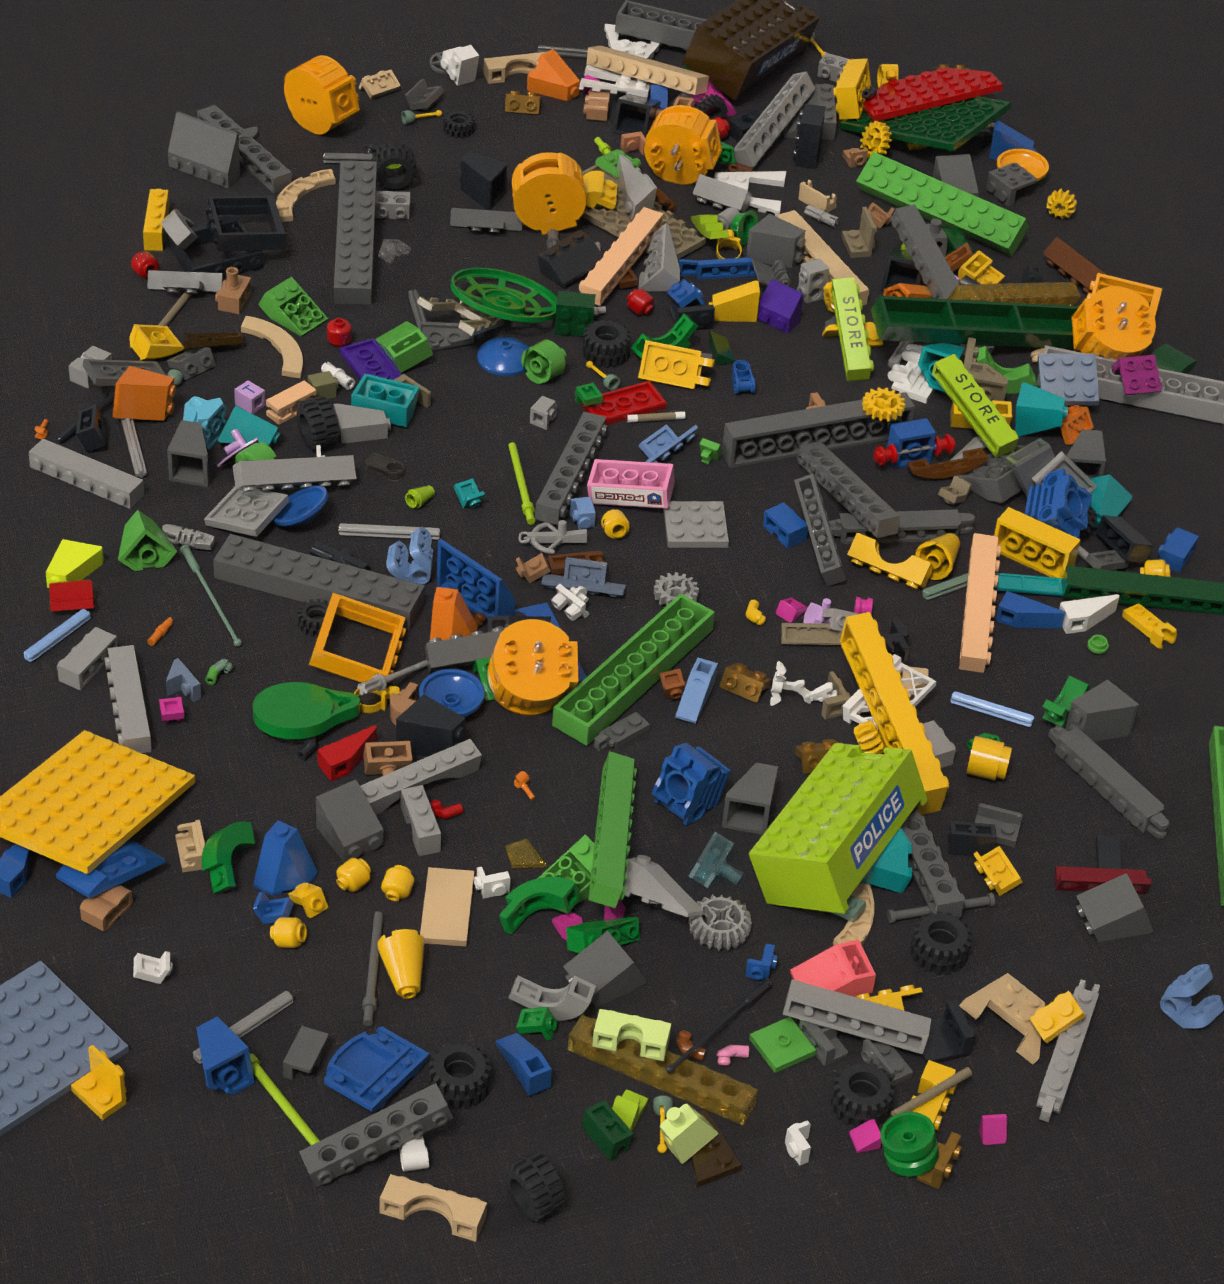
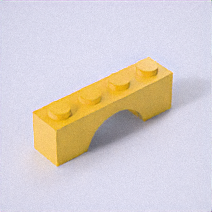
M150 189L143 230L144 250L163 251L164 228L161 221L169 214L168 190Z
M860 533L856 534L847 553L852 559V563L861 567L863 564L870 566L869 570L877 574H881V572L887 573L888 578L899 582L900 579L906 581L907 586L916 590L918 587L925 588L934 568L930 562L913 555L902 563H887L880 556L879 543Z

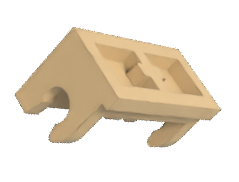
M808 180V185L804 181L800 183L798 198L800 201L820 210L824 209L827 213L837 207V196L835 194H832V199H830V196H825L813 189L811 180Z
M200 820L181 824L177 827L178 831L188 830L186 833L175 835L182 873L202 870V852L205 842Z

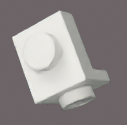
M477 867L474 885L476 890H480L483 899L510 893V876L508 871L485 876L483 868Z
M165 951L160 959L137 953L134 957L133 977L161 984L163 979L169 976L173 964L170 962V952Z
M809 1121L795 1123L787 1128L785 1145L787 1146V1151L792 1158L796 1159L799 1165L809 1161L811 1147L806 1141L809 1137L811 1126Z

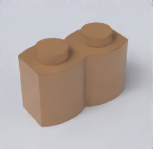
M590 91L589 95H586L583 114H587L586 119L607 121L610 93Z
M117 885L92 898L85 899L80 905L81 920L102 931L108 930L117 918L123 915L132 905V891Z

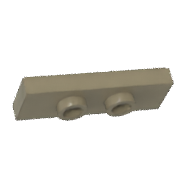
M781 623V644L841 645L840 638L842 632L831 630L830 624Z

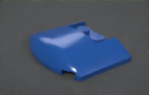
M129 839L89 874L63 864L59 872L56 873V878L84 896L92 898L164 864L165 858Z
M378 1027V1033L367 1035L365 1031L347 1041L331 1058L327 1066L326 1077H324L325 1085L371 1112L385 1107L386 1101L411 1077H416L430 1056V1053L384 1027Z

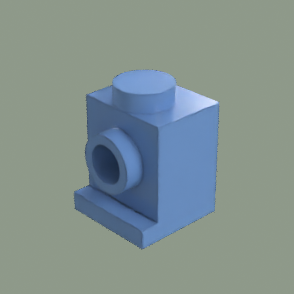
M591 497L571 499L570 516L574 522H577L578 528H595L596 512Z

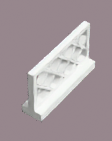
M894 654L892 657L895 669L900 673L904 671L910 675V678L901 679V683H912L913 689L907 690L909 694L914 695V699L910 700L911 705L916 706L936 686V681L901 663V657ZM923 682L927 684L923 688H915V683ZM860 689L843 705V720L848 723L855 721L860 724L869 720L874 722L873 717L863 718L859 716L861 712L870 711Z

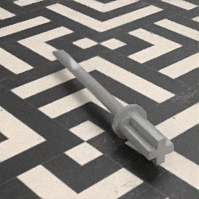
M427 660L385 677L381 674H376L371 680L358 684L357 688L360 690L361 695L375 690L383 691L388 682L427 667Z

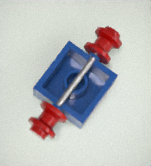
M925 418L891 424L887 449L877 446L873 456L875 462H878L880 466L885 465L886 461L889 460L894 469L907 467V462L926 459L928 463H931L932 452L936 456L941 455L944 450L947 454H950L955 449L956 443L950 434H945L943 439H939L930 422Z

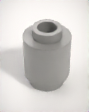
M727 208L717 215L718 222H723V230L729 229L734 217L740 213L736 208Z

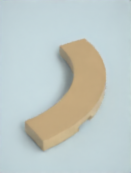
M332 169L313 172L306 178L300 177L281 191L277 197L276 205L282 222L293 221V208L302 196L317 188L335 184V176Z
M245 316L241 325V332L262 339H268L278 352L282 354V376L301 378L303 357L300 347L293 337L282 328L268 321Z
M860 882L851 894L856 898L866 901V908L854 922L848 920L845 928L834 938L833 945L859 940L861 945L864 944L871 930L874 917V898L870 884Z

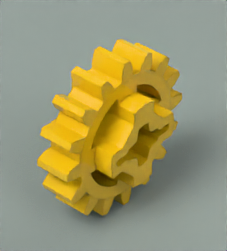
M870 122L869 127H865L866 132H862L864 137L860 139L863 142L860 148L868 151L867 158H870L873 152L880 155L887 154L886 148L890 149L888 143L892 141V139H889L892 133L888 132L890 127L886 126V123Z
M878 387L877 391L870 389V393H865L862 405L866 415L872 414V419L878 417L879 421L883 419L890 421V418L896 420L897 416H902L905 409V399L901 398L900 393L895 394V390L890 392L888 388L881 389Z

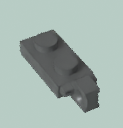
M1115 550L1089 553L1086 561L1092 568L1103 570L1127 568L1131 563L1121 557Z
M635 712L602 730L594 738V748L599 752L609 746L617 749L649 731L650 724Z

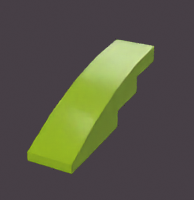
M717 215L691 216L695 227L706 238L718 239L729 237L728 230H723V222H718Z

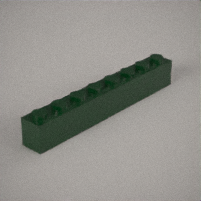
M1066 566L1062 577L1064 598L1087 599L1118 594L1119 604L1136 605L1139 603L1146 607L1224 615V583L1077 566Z

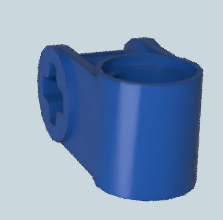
M745 360L735 361L731 377L734 393H755V379L752 375L750 364Z

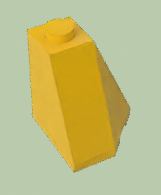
M752 281L712 295V302H709L708 305H714V321L756 322L760 296L759 282Z

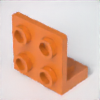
M1079 405L1069 407L1068 417L1064 418L1062 426H1059L1065 444H1073L1083 429L1091 430L1094 428L1088 407H1079Z

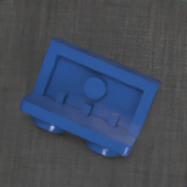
M685 279L673 284L667 291L669 297L680 308L685 307L694 299L701 306L705 304L702 300L704 295L699 288H696L692 282L688 283Z

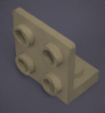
M867 207L862 208L859 230L842 231L841 238L850 258L871 257L872 249L875 248L874 235L877 234V225L873 223L872 214L869 213Z

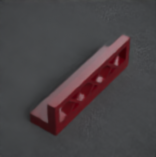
M1056 866L1054 869L1055 891L1086 892L1126 873L1137 894L1145 895L1151 886V878H1146V870Z

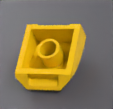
M134 324L129 337L130 348H133L137 353L140 361L161 359L185 350L168 326Z

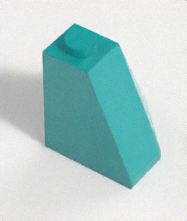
M951 343L923 346L918 366L923 371L930 388L945 392L932 374L934 364L952 354H955L961 360L964 347Z
M1022 382L1016 404L1015 431L1018 437L1062 426L1064 418L1068 417L1069 407L1065 406L1066 399Z
M235 405L217 441L223 444L235 442L231 431L238 428L246 443L257 438L258 443L263 442L271 446L272 442L276 444L281 433L278 432L280 428Z
M1110 474L1090 478L1097 485V488L1091 493L1092 499L1090 504L1097 513V522H1093L1095 524L1094 528L1098 527L1102 515L1117 517L1132 499V495Z
M899 828L861 882L899 893L904 892L912 878V867H908V854L912 853V844L902 828Z

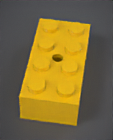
M849 59L843 67V72L840 73V79L837 80V86L834 87V97L837 98L836 113H839V119H860L863 103L865 102L862 91L866 88L869 89V86H871L868 59Z
M1010 507L998 518L994 536L998 537L997 545H1001V555L1054 578H1062L1066 566H1075L1081 541L1072 535Z

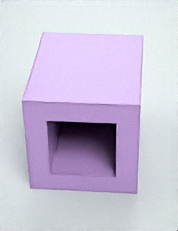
M249 380L234 389L235 405L245 411L254 414L266 406L265 390Z

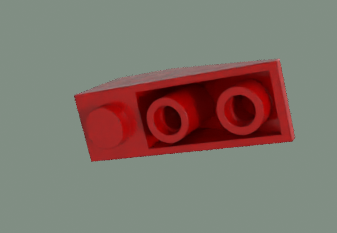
M376 725L318 749V766L331 782L350 774L363 759L366 743L377 742Z

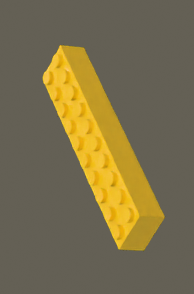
M870 612L848 616L845 618L840 644L886 748L912 750L928 799L924 805L918 802L920 815L941 811L947 789L949 788L948 779L941 772L940 761L933 754L932 743L930 740H927L924 726L921 722L919 723L916 708L910 703L908 690L901 683L900 672L895 669L893 657L886 649L885 639L879 634L877 621L873 620Z

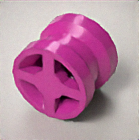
M856 596L854 613L870 612L871 614L873 598L862 599Z

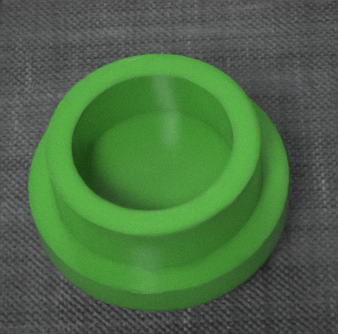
M1094 635L1089 639L1087 646L1093 653L1102 654L1108 650L1109 644L1104 636Z

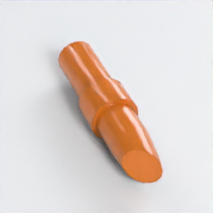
M171 617L159 625L147 640L150 646H154L168 632V629L173 624Z

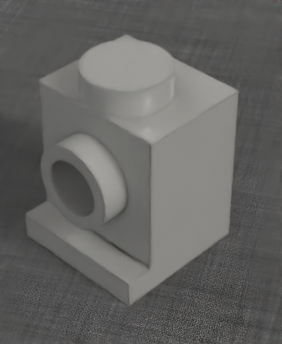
M542 396L530 409V423L547 430L549 422L553 421L557 414L556 401Z

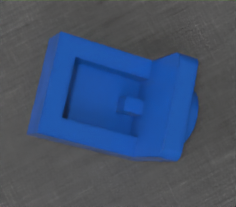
M259 892L253 910L263 924L275 923L278 918L289 917L294 903L290 897L269 900L264 892Z
M765 944L762 961L747 960L746 977L755 980L769 979L770 970L775 969L778 955H774L775 945Z

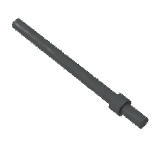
M379 911L374 913L366 997L363 998L362 1010L364 1011L363 1025L365 1026L373 1024V1014L377 1008L375 994L380 954L377 941L381 938L383 913Z

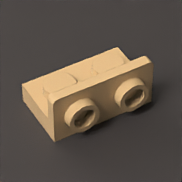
M383 70L372 76L367 75L362 78L359 85L360 91L365 89L370 99L399 90L401 87L392 70Z

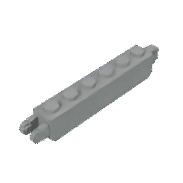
M1082 979L1079 986H1076L1073 996L1077 999L1079 1006L1086 1016L1059 1035L1036 1106L1042 1108L1039 1119L1049 1122L1052 1112L1058 1114L1061 1112L1098 1000L1100 985L1095 984L1092 991L1085 989L1086 981Z

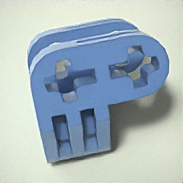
M420 527L412 532L409 551L414 560L411 564L408 562L409 552L404 543L398 541L389 546L386 566L395 578L417 584L429 582L433 561L432 538L429 531L424 527Z
M1208 964L1197 965L1185 975H1180L1177 980L1167 987L1160 1001L1162 1011L1182 1028L1205 1027L1224 1010V1004L1219 995L1206 997L1196 1006L1191 1005L1192 1000L1190 996L1198 993L1213 979L1210 966Z

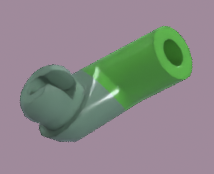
M228 659L219 660L209 668L205 682L209 685H214L221 671L224 673L231 671L232 663L228 662Z

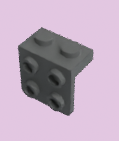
M1011 163L989 172L986 190L1010 207L1014 205L1016 190L1036 183L1037 178L1019 164Z

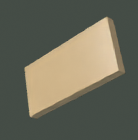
M428 867L420 936L421 934L424 935L426 944L467 945L474 871Z

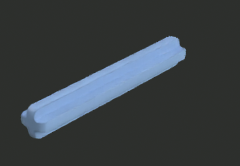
M86 609L80 610L23 653L25 660L33 662L87 622L91 618L90 612Z
M956 691L951 696L952 704L1026 727H1031L1033 724L1034 716Z

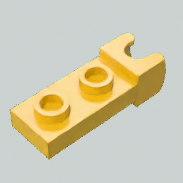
M1139 603L1123 610L1122 617L1149 637L1150 642L1158 649L1163 648V640L1171 644L1175 642L1177 630L1168 622L1163 623Z

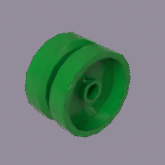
M904 1112L892 1116L883 1124L880 1131L886 1164L891 1171L902 1176H919L930 1171L936 1165L939 1159V1147L934 1124L930 1118L917 1112Z

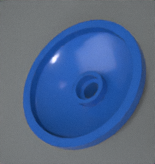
M494 338L480 346L477 352V361L489 373L499 376L519 375L527 371L525 366L522 367L521 358L523 352L530 347L516 338Z
M311 486L288 496L289 502L274 517V523L283 527L310 523L325 506L328 499L327 490L323 486Z
M444 669L430 674L422 681L419 688V698L424 694L465 717L474 713L482 705L484 687L480 680L471 673L458 669Z

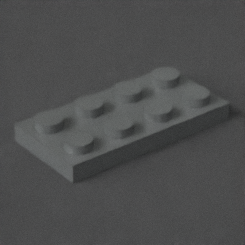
M84 359L82 365L93 383L99 387L116 386V382L129 366L166 375L157 361Z

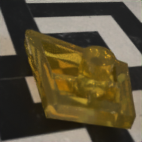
M527 838L505 846L512 868L547 866Z

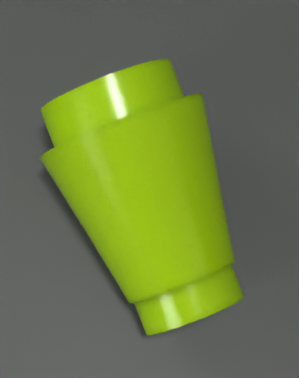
M430 485L410 489L405 495V501L409 507L419 508L434 496V489Z

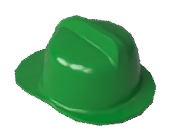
M750 210L746 213H739L732 221L730 230H733L737 238L741 239V246L748 242L749 230L758 223V216L755 211Z

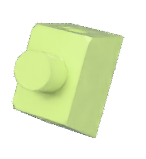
M684 1104L680 1108H670L666 1114L667 1119L660 1125L667 1147L681 1164L685 1163L718 1135V1132L705 1117L688 1104Z

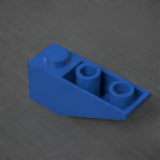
M1007 591L998 606L996 621L1014 628H1062L1065 611Z
M14 844L4 852L0 858V893L12 898L26 884L34 851Z
M518 1033L495 1041V1044L528 1096L551 1087L552 1069L537 1048Z

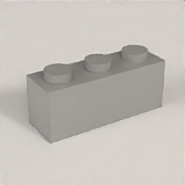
M701 174L693 191V195L700 203L706 204L710 202L713 203V207L718 209L723 207L736 208L740 213L746 212L752 196L746 189Z
M97 627L90 633H87L83 640L77 646H74L64 659L59 661L57 665L59 681L81 690L105 666L104 657H108V648L118 647L117 636Z

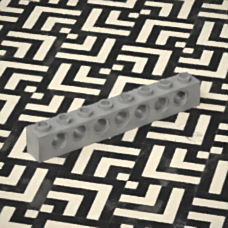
M807 72L796 73L791 76L735 146L734 153L737 163L752 168L755 167L759 159L765 155L767 149L773 145L774 140L780 136L782 130L788 126L789 121L803 107L804 102L810 98L815 87Z

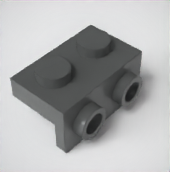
M421 79L405 94L411 110H427L433 102L439 99L444 90L442 86L428 88L425 79Z

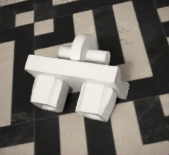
M561 584L555 587L557 594L552 598L551 602L556 609L561 610L567 604L569 607L564 612L572 621L576 620L579 616L586 618L589 615V612L585 610V603L588 601V597H586L587 589L585 587H572L570 591Z

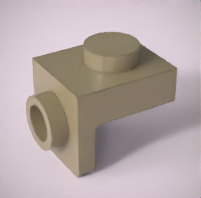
M954 476L951 485L941 487L938 495L943 497V500L949 504L954 505L955 503L965 502L972 484L959 476Z

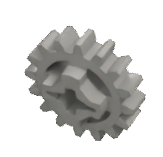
M675 572V575L672 576L670 573H667V577L661 575L660 580L655 581L653 594H655V600H659L660 605H668L680 593L697 602L699 588H697L698 583L693 582L692 577L686 578V574L679 576L678 572Z

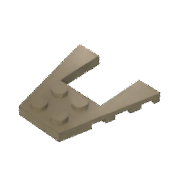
M419 296L417 304L429 311L455 310L460 313L462 318L470 319L460 321L458 328L472 336L504 325L506 319L494 317L476 310L461 300L460 303L453 299H446V302H438V298L431 297L430 301H428L424 297Z

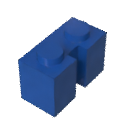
M784 502L765 510L763 526L772 535L777 534L778 540L787 549L807 540L808 526L806 521L802 520Z
M1177 527L1172 534H1168L1165 545L1161 544L1157 553L1160 556L1159 559L1165 560L1166 564L1170 565V570L1181 573L1187 560L1191 558L1196 550L1199 536Z

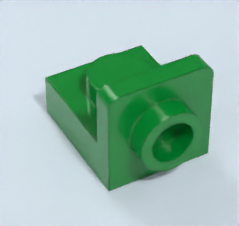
M594 383L576 387L575 401L577 404H580L582 401L584 406L594 405L603 402V395Z
M548 1007L522 1009L516 1028L520 1034L542 1032L546 1040H552L554 1031L557 1028V1020Z

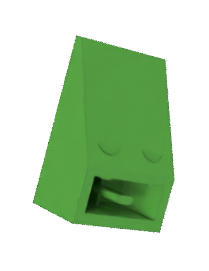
M292 276L267 291L258 304L270 319L301 337L328 320L326 315Z
M408 321L375 339L400 373L433 355L428 339L419 328Z
M585 834L538 878L561 877L576 882L581 896L577 904L589 898L594 843Z

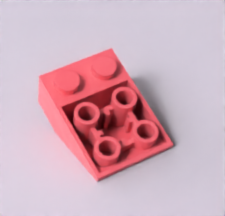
M859 940L836 944L790 970L793 980L853 997L860 994L873 993L876 974Z

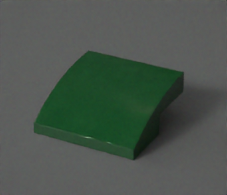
M1166 343L1150 354L1155 355L1159 369L1187 374L1196 364L1195 359Z

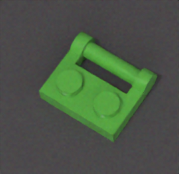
M616 149L598 157L595 165L614 177L619 178L617 172L619 155L623 154L633 163L634 168H640L641 161L638 158L632 159L622 150Z

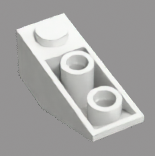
M1119 595L1061 602L1059 609L1065 611L1062 624L1065 633L1087 631L1114 613L1117 608Z

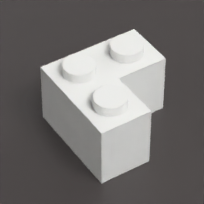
M472 45L443 51L441 66L447 71L451 80L457 86L475 81L479 55Z

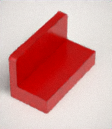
M92 580L49 583L51 611L94 608Z

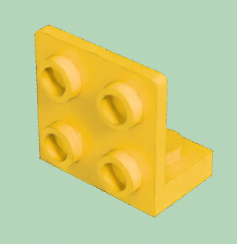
M94 1045L88 1047L90 1072L71 1084V1091L97 1116L104 1120L126 1104L125 1073L119 1065H114L109 1060L103 1050L99 1051Z

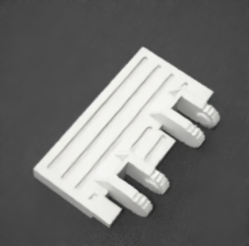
M909 344L902 353V359L908 361L906 366L895 364L887 376L891 381H894L891 389L897 390L899 393L906 392L911 399L926 404L935 389L930 388L923 371L918 366L923 346Z

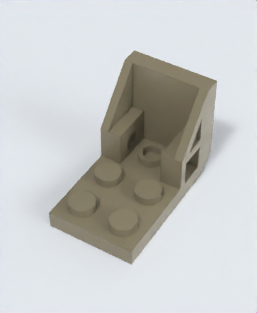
M968 338L964 367L973 375L979 387L983 388L990 401H1004L1008 379L988 364L976 362L978 347L975 346L976 339Z

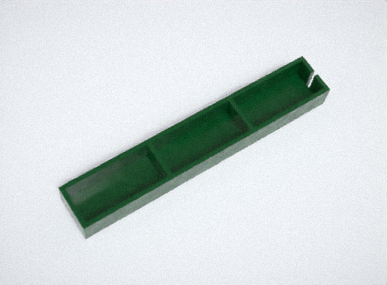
M879 296L871 308L879 340L967 344L968 338H975V345L1045 348L1046 345L1062 349H1074L1072 316L1079 306Z

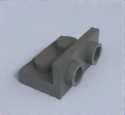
M207 347L193 348L167 360L169 368L177 369L183 374V380H187L216 365L211 349Z
M980 803L975 823L994 824L997 837L996 843L1015 848L1023 814Z
M869 1038L864 1040L861 1051L864 1062H867L869 1065L874 1063L877 1065V1068L885 1069V1074H890L892 1077L891 1082H894L895 1085L912 1078L913 1071L892 1045L881 1042L872 1043Z

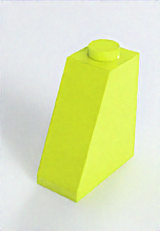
M62 539L46 570L47 588H49V583L79 581L86 578L103 565V547Z

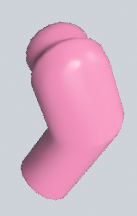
M728 1045L719 1050L717 1053L718 1064L729 1065L730 1057L748 1058L749 1046Z

